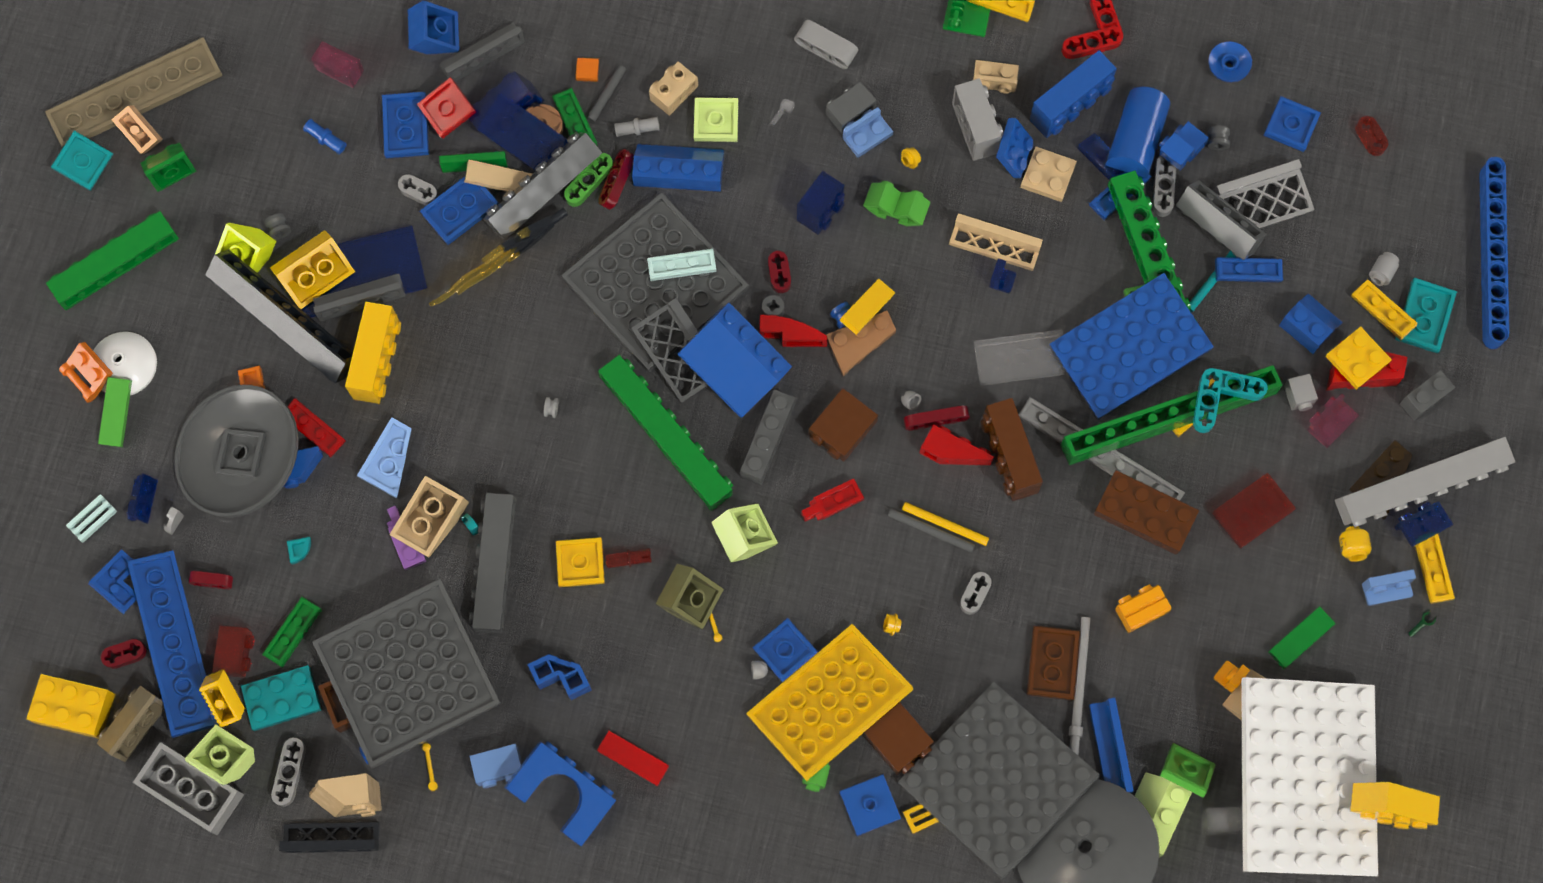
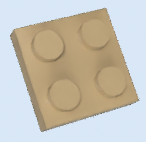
M1035 147L1020 188L1062 202L1077 161Z

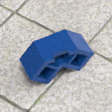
M1188 121L1184 126L1181 124L1171 137L1167 135L1159 145L1161 147L1160 155L1178 170H1181L1188 161L1191 162L1208 143L1209 137Z
M550 654L527 664L540 690L560 680L570 700L592 690L579 664L559 659Z

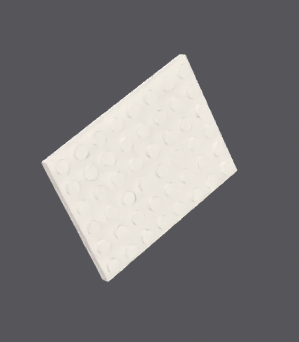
M1242 678L1243 871L1378 876L1377 819H1362L1360 814L1350 812L1353 783L1376 782L1375 685Z

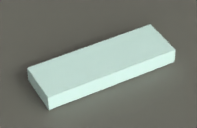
M713 249L647 258L650 281L716 272Z

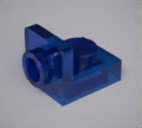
M998 258L989 287L1009 294L1011 293L1017 273L1005 269L1006 261Z

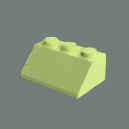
M1145 772L1135 797L1147 809L1154 822L1159 838V857H1161L1166 851L1192 792L1163 777Z

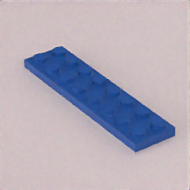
M174 550L127 561L171 737L174 738L212 728L215 725L219 726L217 719H214L215 715H212L213 711H210L211 708L206 703V699H203L204 695H201L202 692L199 691L206 674Z

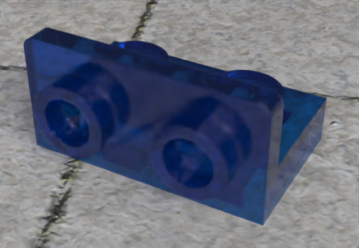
M1439 501L1432 505L1430 502H1427L1417 508L1419 512L1413 515L1408 512L1398 518L1399 523L1395 526L1396 531L1401 529L1413 548L1453 526V523Z

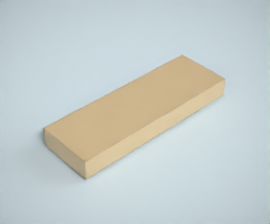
M468 160L464 182L508 192L517 189L520 186L518 184L520 180L527 175L531 176L532 173Z

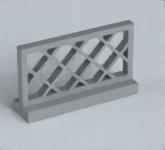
M1299 159L1218 185L1212 190L1223 200L1229 197L1238 200L1237 211L1242 203L1252 207L1249 218H1246L1260 229L1315 210L1300 171L1302 166ZM1296 176L1299 184L1296 191L1285 186L1288 178ZM1273 184L1280 188L1276 197L1265 193L1267 185ZM1252 190L1260 194L1255 204L1244 199L1248 191ZM1282 190L1293 194L1290 204L1279 200ZM1262 196L1273 201L1269 211L1258 206ZM1296 197L1303 199L1307 208L1299 210L1292 205ZM1276 203L1287 208L1284 216L1280 217L1272 213ZM1256 210L1267 215L1263 223L1252 220Z

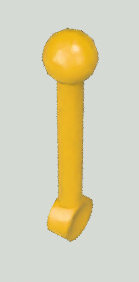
M711 613L709 619L714 632L713 639L715 642H720L722 635L719 634L713 613Z
M425 742L422 744V750L425 751L430 779L428 788L431 791H436L438 784L434 781L429 752L431 745Z

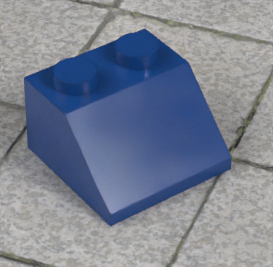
M424 0L408 9L409 49L423 54L458 52V12Z
M1307 294L1287 313L1279 326L1314 354L1343 322L1310 294Z

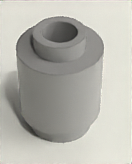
M1384 252L1380 255L1369 272L1371 281L1378 286L1388 285L1399 267V258L1390 252Z

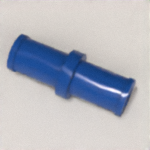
M309 119L304 125L303 131L318 139V143L321 145L325 144L337 154H341L345 150L347 143L333 135L330 129H324L312 119Z

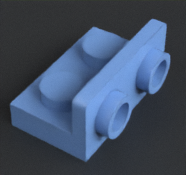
M879 107L874 110H867L862 115V118L856 122H849L843 130V140L857 158L893 135V130L882 118Z
M1414 569L1368 578L1362 583L1367 605L1371 606L1411 598L1413 592L1410 583L1416 579Z

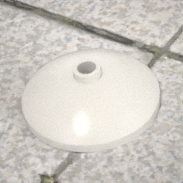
M132 332L111 334L101 340L93 350L112 371L113 374L110 378L132 380L130 395L143 390L155 375L157 368L155 350L139 334ZM121 356V361L116 362V358ZM107 383L105 384V386H104L103 389H102V391L105 392V393H106Z

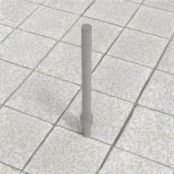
M1081 617L1072 726H1069L1068 736H1070V749L1077 755L1079 754L1080 738L1083 736L1081 720L1091 619L1089 617Z

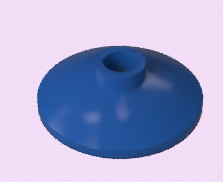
M1223 42L1212 49L1208 64L1211 72L1218 79L1225 82H1237L1249 74L1252 67V58L1249 51L1243 45L1236 42ZM1230 63L1232 67H1228L1225 64Z

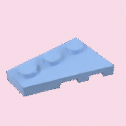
M391 417L357 477L397 498L412 429Z

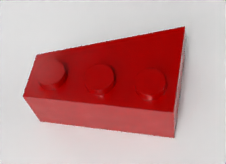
M1385 352L1392 359L1391 362L1360 387L1397 386L1404 378L1408 357ZM1331 364L1326 390L1338 388L1355 389L1337 368Z

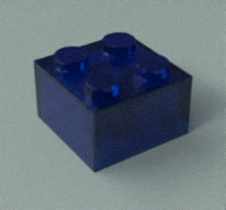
M822 171L797 204V221L818 235L822 230H827L832 222V216L835 212L838 214L845 205V185Z

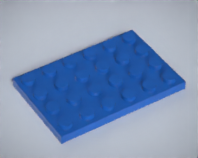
M1165 273L1049 344L1098 420L1214 348Z

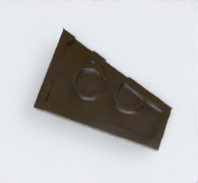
M1394 440L1349 490L1354 493L1405 474L1412 454Z

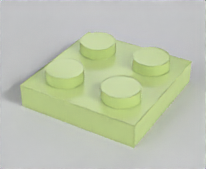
M695 98L694 141L738 142V98Z

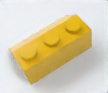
M326 230L270 267L281 285L300 309L355 272Z

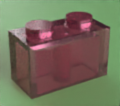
M323 41L311 58L316 70L352 88L364 72L359 59Z

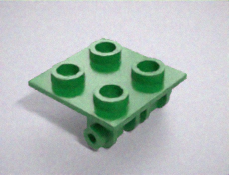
M948 0L943 30L985 37L990 9L967 2L968 0Z

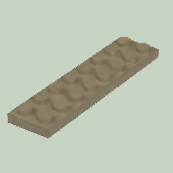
M203 37L45 111L63 148L74 130L90 139L115 127L116 124L112 119L127 106L134 105L143 114L223 75Z

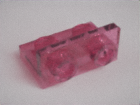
M1343 394L1337 399L1332 396L1324 405L1327 409L1322 414L1318 411L1309 420L1311 425L1307 431L1326 448L1359 416L1343 401L1345 397Z

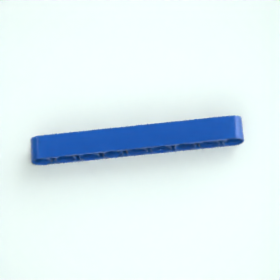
M1491 157L1479 173L1482 340L1487 348L1497 349L1509 337L1506 165L1500 157ZM1489 167L1495 169L1496 173L1490 171ZM1489 188L1495 189L1497 193H1493ZM1490 208L1496 210L1497 214L1492 213ZM1490 229L1496 230L1497 235L1493 234ZM1490 249L1495 250L1498 255L1492 254ZM1491 270L1496 271L1498 273V276H1494L1491 273ZM1491 291H1495L1499 297L1493 296ZM1491 312L1497 313L1499 315V319L1493 317ZM1492 333H1496L1500 340L1495 339Z

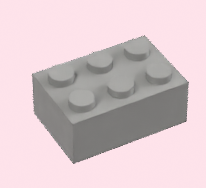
M980 78L956 85L952 100V106L973 161L997 154L1001 137L1003 136L1002 127L995 120V108L993 104H989L987 99L989 98L986 85H982Z

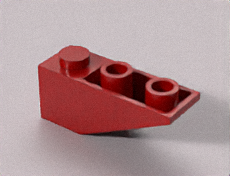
M933 425L920 449V454L938 464L991 466L994 458L989 450L971 445L967 438L962 436L958 438L951 434L948 428L941 425L939 427Z

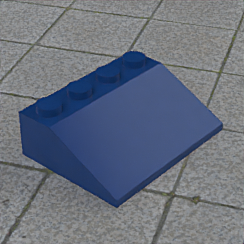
M730 303L719 309L678 353L740 418L769 392L792 367Z

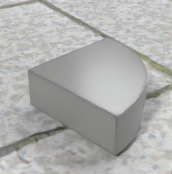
M170 507L166 515L169 520L167 524H164V530L172 535L184 515L179 510Z

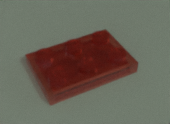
M1266 473L1214 510L1212 514L1237 546L1242 549L1295 511L1296 508L1272 477Z

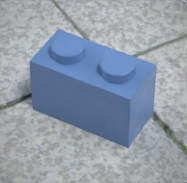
M516 744L470 756L475 782L478 786H483V788L496 786L497 781L504 779L506 782H509L522 765L519 749Z

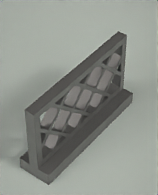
M676 298L631 328L681 403L708 385L706 382L695 380L697 374L695 371L693 380L680 377L682 364H688L683 362L682 358L680 361L667 358L670 345L683 348L687 340L690 341L698 333V330ZM666 310L673 317L671 327L658 324L659 315ZM656 318L655 323H650L651 320ZM674 321L677 323L679 328L673 327ZM645 324L655 326L652 339L643 338L638 329ZM657 327L670 329L668 342L655 340ZM673 330L683 332L685 335L683 345L670 343ZM646 341H651V347L648 346ZM654 342L667 345L665 358L654 355L652 352ZM658 359L664 360L663 367L658 361ZM667 361L680 363L677 376L666 373ZM670 378L677 379L676 385L672 382ZM679 380L692 382L691 391L684 396L677 389ZM695 383H700V384H701V385H699L698 387H696V388L694 389V384H695Z

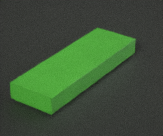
M108 377L98 444L123 447L132 380Z

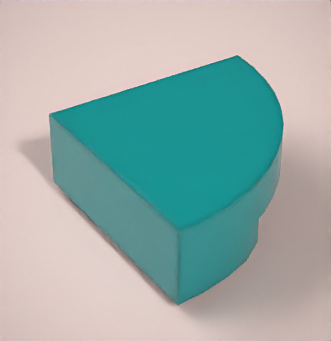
M466 513L461 517V520L470 533L475 536L478 534L479 527L472 517Z
M310 537L287 541L290 563L292 565L303 560L308 554L311 547Z

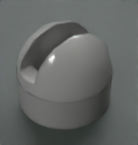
M909 390L901 397V402L909 410H914L919 406L921 396L915 391Z
M759 660L751 661L752 679L764 678L768 673L767 664Z

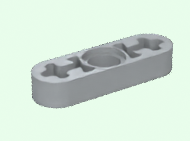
M1161 155L1155 164L1152 209L1156 215L1165 217L1171 213L1174 206L1176 167L1167 161V164L1170 166L1167 169V174H1163L1164 165L1162 164L1163 161L1167 160ZM1162 180L1168 181L1170 189L1162 190L1158 183ZM1162 196H1166L1165 210L1161 209L1160 206Z
M290 738L283 745L271 793L273 802L283 807L289 806L294 801L306 754V745L298 738ZM295 743L300 748V751L295 752L293 759L298 760L297 764L292 761H286L287 757L289 759L292 758V752L289 750V747H293ZM286 766H293L295 768V774L292 778H284L283 769ZM281 780L285 783H292L291 787L286 786L285 792L289 796L284 798L282 802L281 798L278 797V793H282L284 790V785L280 784Z

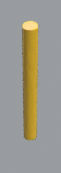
M904 503L902 510L984 546L988 543L989 537L910 503Z

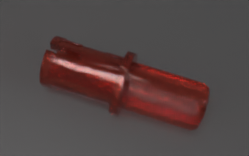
M650 548L630 552L627 549V552L608 554L605 557L607 568L627 565L631 567V565L652 563Z

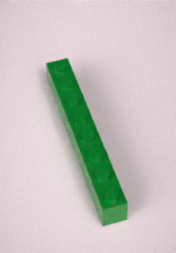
M618 355L598 370L600 378L707 507L713 511L733 495L732 482L727 476L722 477L717 470L719 468L712 459L707 460L703 455L705 451L698 442H692L689 438L691 434L684 425L679 426L676 423L675 419L677 418L669 408L665 410L661 405L663 401L655 391L653 393L650 392L647 388L648 383L642 375L637 376L633 370L635 368L627 358L624 360Z

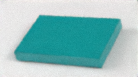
M1413 278L1403 311L1417 322V326L1402 340L1396 336L1395 340L1438 354L1442 346L1457 291Z

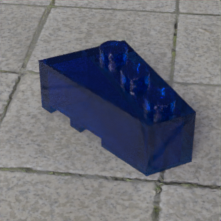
M514 71L506 75L497 87L490 89L481 101L472 105L476 113L469 119L482 135L489 138L511 123L510 118L519 112L523 114L526 108L537 101L540 104L545 100L529 80Z

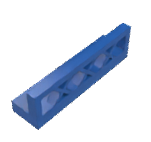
M1109 698L1106 702L1089 704L1103 781L1118 785L1125 789L1126 792L1132 793L1134 790L1116 699Z

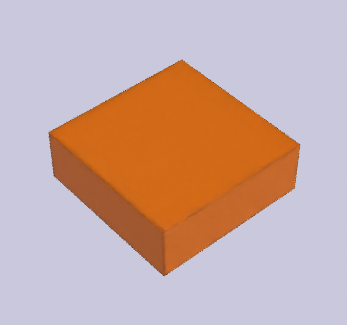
M577 58L576 81L598 82L599 59Z
M260 365L238 370L240 385H253L265 389Z

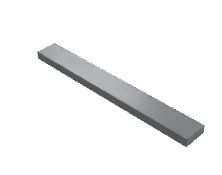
M1029 397L1019 413L1021 420L1060 444L1064 436L1083 430ZM1117 450L1087 459L1110 475H1113L1115 470L1179 501L1185 494L1182 490Z

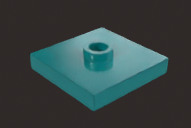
M74 130L51 168L91 191L114 154Z

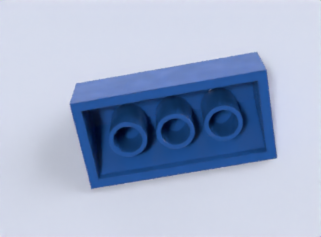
M637 144L633 162V184L639 187L721 192L724 150Z

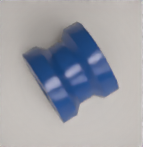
M848 302L838 305L830 312V316L836 319L839 329L846 327L840 319L850 309Z

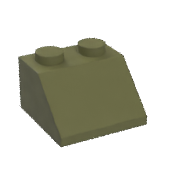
M677 564L656 605L671 615L703 630L724 589L694 568Z

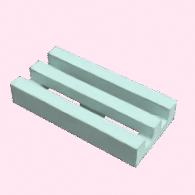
M100 494L66 526L83 543L117 511ZM106 508L109 509L84 533H80L87 525L92 523L97 518V516L100 515Z

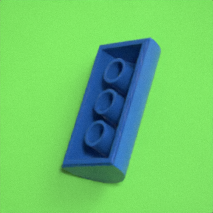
M1136 87L1129 92L1105 166L1125 172L1136 170L1138 176L1148 178L1170 108V100L1163 92L1151 87Z

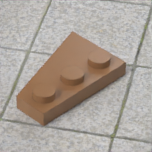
M887 310L875 315L857 335L847 326L826 334L828 344L842 375H846L857 363L859 364L870 352L877 349L894 335L896 328Z

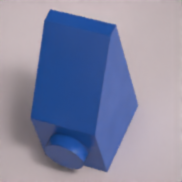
M318 446L298 450L291 475L283 487L295 488L300 483H305L323 458V452Z

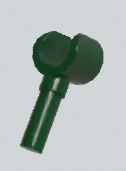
M1430 609L1423 612L1422 620L1407 633L1411 638L1426 625L1430 626L1436 622L1437 616L1433 620L1425 618L1430 613Z

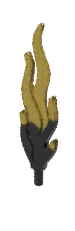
M562 208L551 217L547 216L519 231L517 236L502 243L481 259L484 262L482 265L461 277L447 292L429 302V305L431 307L437 305L455 292L460 295L469 287L495 272L506 261L508 263L513 261L554 228L557 222L568 215L566 210Z

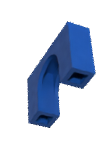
M548 741L545 744L539 742L504 788L525 803L545 778L555 774H563L571 778L579 790V803L560 831L576 844L582 846L616 800L611 797L614 793L604 785L599 787L593 783L595 778L585 770L581 773L574 767L577 764L569 757L565 756L562 759L556 754L558 749Z

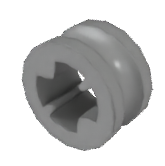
M546 397L544 417L552 415L553 418H556L559 404L558 398L551 400L550 397Z

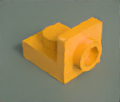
M1227 660L1213 678L1232 693L1242 682V678L1246 677L1250 669L1245 665L1237 668Z

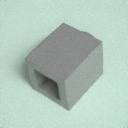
M1310 374L1290 378L1284 384L1291 410L1299 409V411H1306L1313 408L1312 405L1315 404L1318 397Z

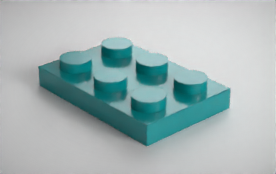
M309 665L241 686L253 731L322 711Z

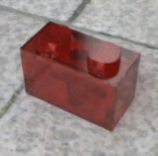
M219 626L212 672L224 670L227 676L246 677V672H249L251 667V659L248 658L249 651L254 646V635H252L248 628Z

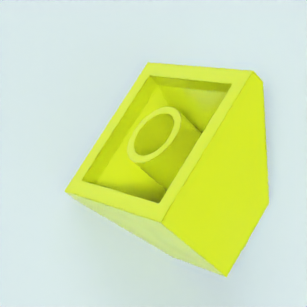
M227 223L215 254L230 250L258 273L270 259L276 240L261 229Z

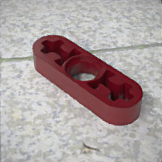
M622 149L615 157L599 196L598 203L608 210H611L617 204L633 166L634 154L626 149Z
M956 406L911 414L903 419L905 429L913 431L930 428L933 425L942 426L968 420L970 416L967 406Z

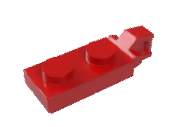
M851 479L815 496L809 502L810 507L802 510L801 515L805 522L815 517L818 521L824 520L863 501L864 496L855 479Z

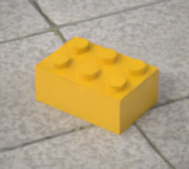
M41 674L26 719L35 724L99 739L100 733L106 727L116 694L107 689Z
M1391 782L1353 783L1350 812L1360 814L1362 819L1375 820L1376 818L1377 823L1391 825L1394 823V827L1399 829H1409V825H1412L1413 828L1427 829V825H1438L1440 796Z

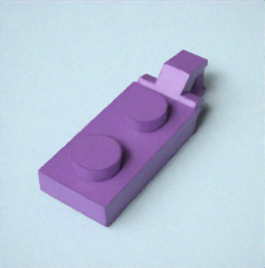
M396 506L387 509L392 520L387 522L389 533H391L400 518V513ZM391 536L405 571L427 562L422 553Z

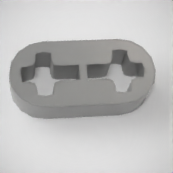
M404 175L398 181L401 193L420 204L427 206L438 197V193L432 184L413 175ZM411 182L413 187L416 189L408 187L406 190L404 184H409ZM421 191L424 192V193H428V192L430 191L431 194H432V197L427 196L426 199H425V197H424L423 193H421Z
M977 572L972 576L960 601V608L964 613L971 615L979 611L991 586V578L988 574ZM980 578H983L985 580L984 584L987 586H982L979 592L975 591L977 586L975 580L979 581ZM972 595H975L974 604L977 606H972L971 609L967 608V603L964 601H969Z

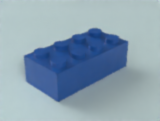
M1100 50L1097 51L1033 103L1029 120L1046 138L1052 134L1057 135L1063 129L1065 123L1068 121L1073 122L1080 115V111L1084 108L1089 109L1096 102L1095 99L1100 95L1105 96L1111 91V85L1115 80L1114 76L1117 68Z

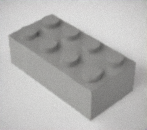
M160 742L133 783L209 832L218 835L244 794L228 784H220L186 762V757Z

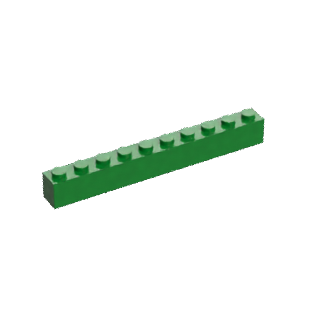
M1274 365L1246 374L1266 382L1268 390L1262 399L1276 395L1282 387ZM1234 379L1228 381V386L1231 389L1237 390L1240 388L1238 381ZM1245 382L1244 389L1242 390V391H1244V392H1245V390L1247 389V387H1246L1247 383H1246V382ZM1254 385V387L1252 388L1254 389V393L1258 394L1259 391H1261L1258 390L1257 385ZM1198 391L1064 436L1060 446L1068 465L1193 423ZM1220 394L1217 415L1256 401ZM1208 395L1202 397V402L1205 405L1211 406L1214 404L1212 397ZM1204 412L1201 420L1206 419L1208 412Z

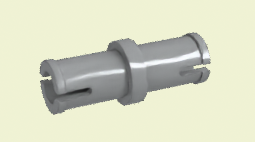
M658 116L642 120L634 118V121L614 124L617 137L636 134L637 136L641 135L642 132L660 130Z

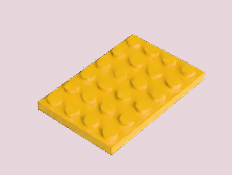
M851 624L746 714L807 782L914 689L866 637Z

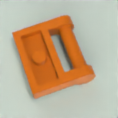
M86 342L79 343L67 362L59 368L63 376H67L81 391L82 397L87 403L92 402L107 383L108 377H111L113 374ZM75 367L92 385L90 388L74 371Z

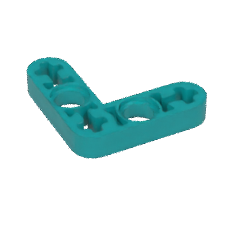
M1215 368L1205 370L1200 378L1194 411L1193 426L1195 430L1200 433H1207L1213 428L1216 422L1220 394L1258 401L1267 393L1268 387L1266 382L1260 378ZM1211 375L1215 382L1211 389H1207L1210 382L1207 378ZM1231 379L1238 381L1240 388L1237 390L1231 389L1228 386V381ZM1245 382H1246V383H1247V385H1246L1247 389H1246L1245 392H1244V391H1242V390L1244 389ZM1254 385H1257L1258 390H1261L1258 394L1254 393L1255 391L1252 389ZM1205 395L1212 397L1214 404L1211 406L1205 405L1202 402V397ZM1204 412H1208L1206 416V422L1208 423L1206 426H1203L1202 422L1199 421L1204 416Z

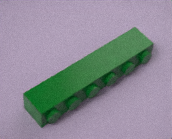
M161 211L153 213L142 223L131 226L126 233L112 238L107 245L90 252L88 257L74 262L64 272L53 275L46 284L58 303L65 310H68L179 240Z

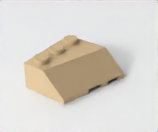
M367 773L318 780L315 787L309 792V797L334 817L361 814V817L376 815L375 811H382L379 782Z

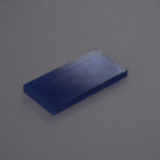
M499 93L476 128L478 132L533 170L542 161L547 162L552 158L551 153L560 146L563 148L568 143L564 136L502 93Z

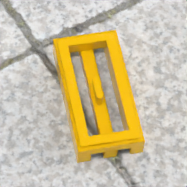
M921 804L902 812L912 834L939 822L933 818L915 827V822L931 815L927 811L911 819L910 814L924 808Z

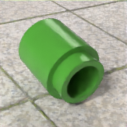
M826 764L807 782L803 778L802 783L806 785V789L814 792L825 789L830 766Z

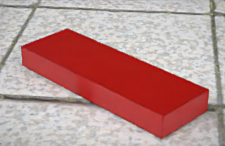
M294 398L288 405L294 416L297 430L330 458L346 442L343 437L297 399Z
M608 731L597 749V752L657 787L670 767L668 764L611 731Z

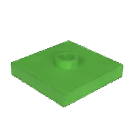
M1172 743L1160 776L1204 798L1216 764Z

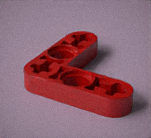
M1090 0V6L1099 30L1067 38L1062 46L1064 57L1067 59H1077L1095 54L1099 50L1101 52L1112 50L1121 45L1123 32L1112 0H1104L1103 9H1101L1100 1ZM1109 15L1112 21L1104 23L1101 20V16ZM1110 34H1112L1113 37H1117L1116 41H1113L1112 38H1109ZM1088 39H1095L1098 42V46L1090 47L1086 41ZM1069 45H1072L1073 48L1076 47L1075 52L1068 49Z

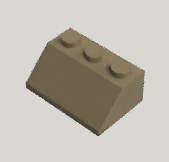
M141 685L130 693L127 704L115 713L114 721L109 727L102 730L97 742L108 754L123 762L127 761L164 711L163 701Z

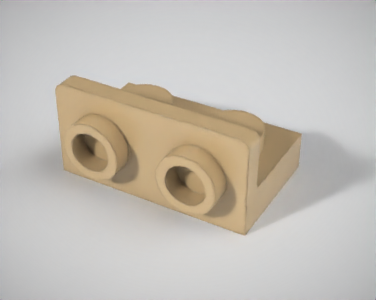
M976 60L973 80L980 78L982 85H986L988 90H998L1001 93H1015L1019 65Z

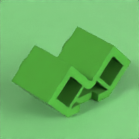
M882 181L871 183L863 207L877 217L886 219L887 216L899 219L898 224L904 226H921L927 214L930 201L923 197V194L919 191L900 192L894 188L891 182Z

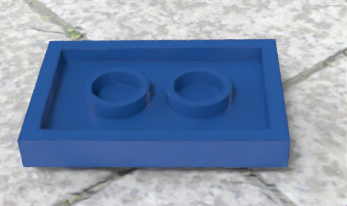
M426 92L382 95L385 158L429 155L428 119L417 105L427 96Z
M465 177L420 210L421 215L447 245L487 215L486 211L494 204L499 205L498 201L485 187L465 183Z

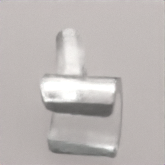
M788 99L782 100L780 109L770 124L774 126L784 114V111L791 114L795 107L794 102Z

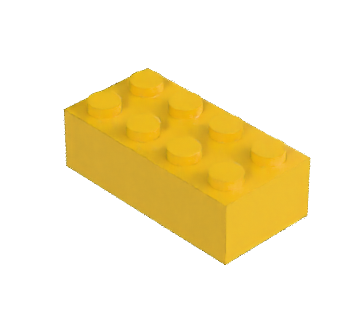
M365 302L345 384L353 400L380 404L381 397L384 398L386 394V384L384 383L386 376L389 377L391 372V363L389 362L391 355L394 356L396 351L395 337L396 334L399 335L401 330V322L392 306Z

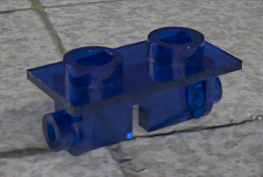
M146 474L138 475L137 479H134L131 495L136 497V500H130L126 512V515H128L127 520H139L148 524L158 480Z

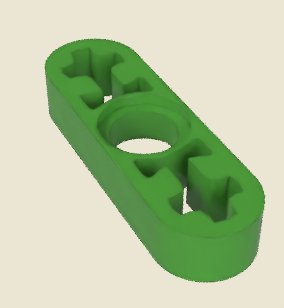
M602 153L570 183L564 192L568 205L572 207L580 206L608 176L613 165L610 155ZM600 161H601V162H605V161H606V162H607V167H605V166H601V167H600V166H599V162H600ZM587 175L595 177V181L590 185L583 183V178ZM578 192L579 198L577 199L574 197L571 199L570 194H576Z

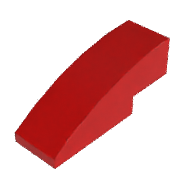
M760 315V334L765 339H782V347H827V335L805 323L775 315Z

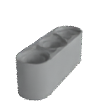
M805 20L794 37L798 45L842 69L848 68L859 51L852 42L811 20Z

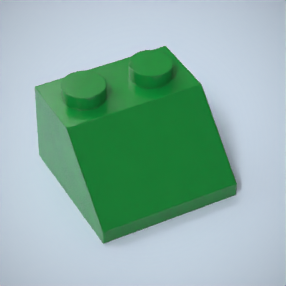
M180 142L167 146L162 152L150 155L145 161L140 163L145 175L157 192L196 172Z

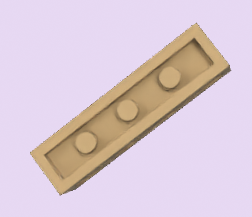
M958 213L949 245L1033 271L1043 240ZM958 231L967 233L970 240L964 243L955 239ZM982 238L987 239L991 247L986 249L979 248L976 241ZM1006 245L1010 247L1012 253L1007 256L1001 255L997 248ZM1022 252L1034 254L1031 264L1022 261L1018 254Z

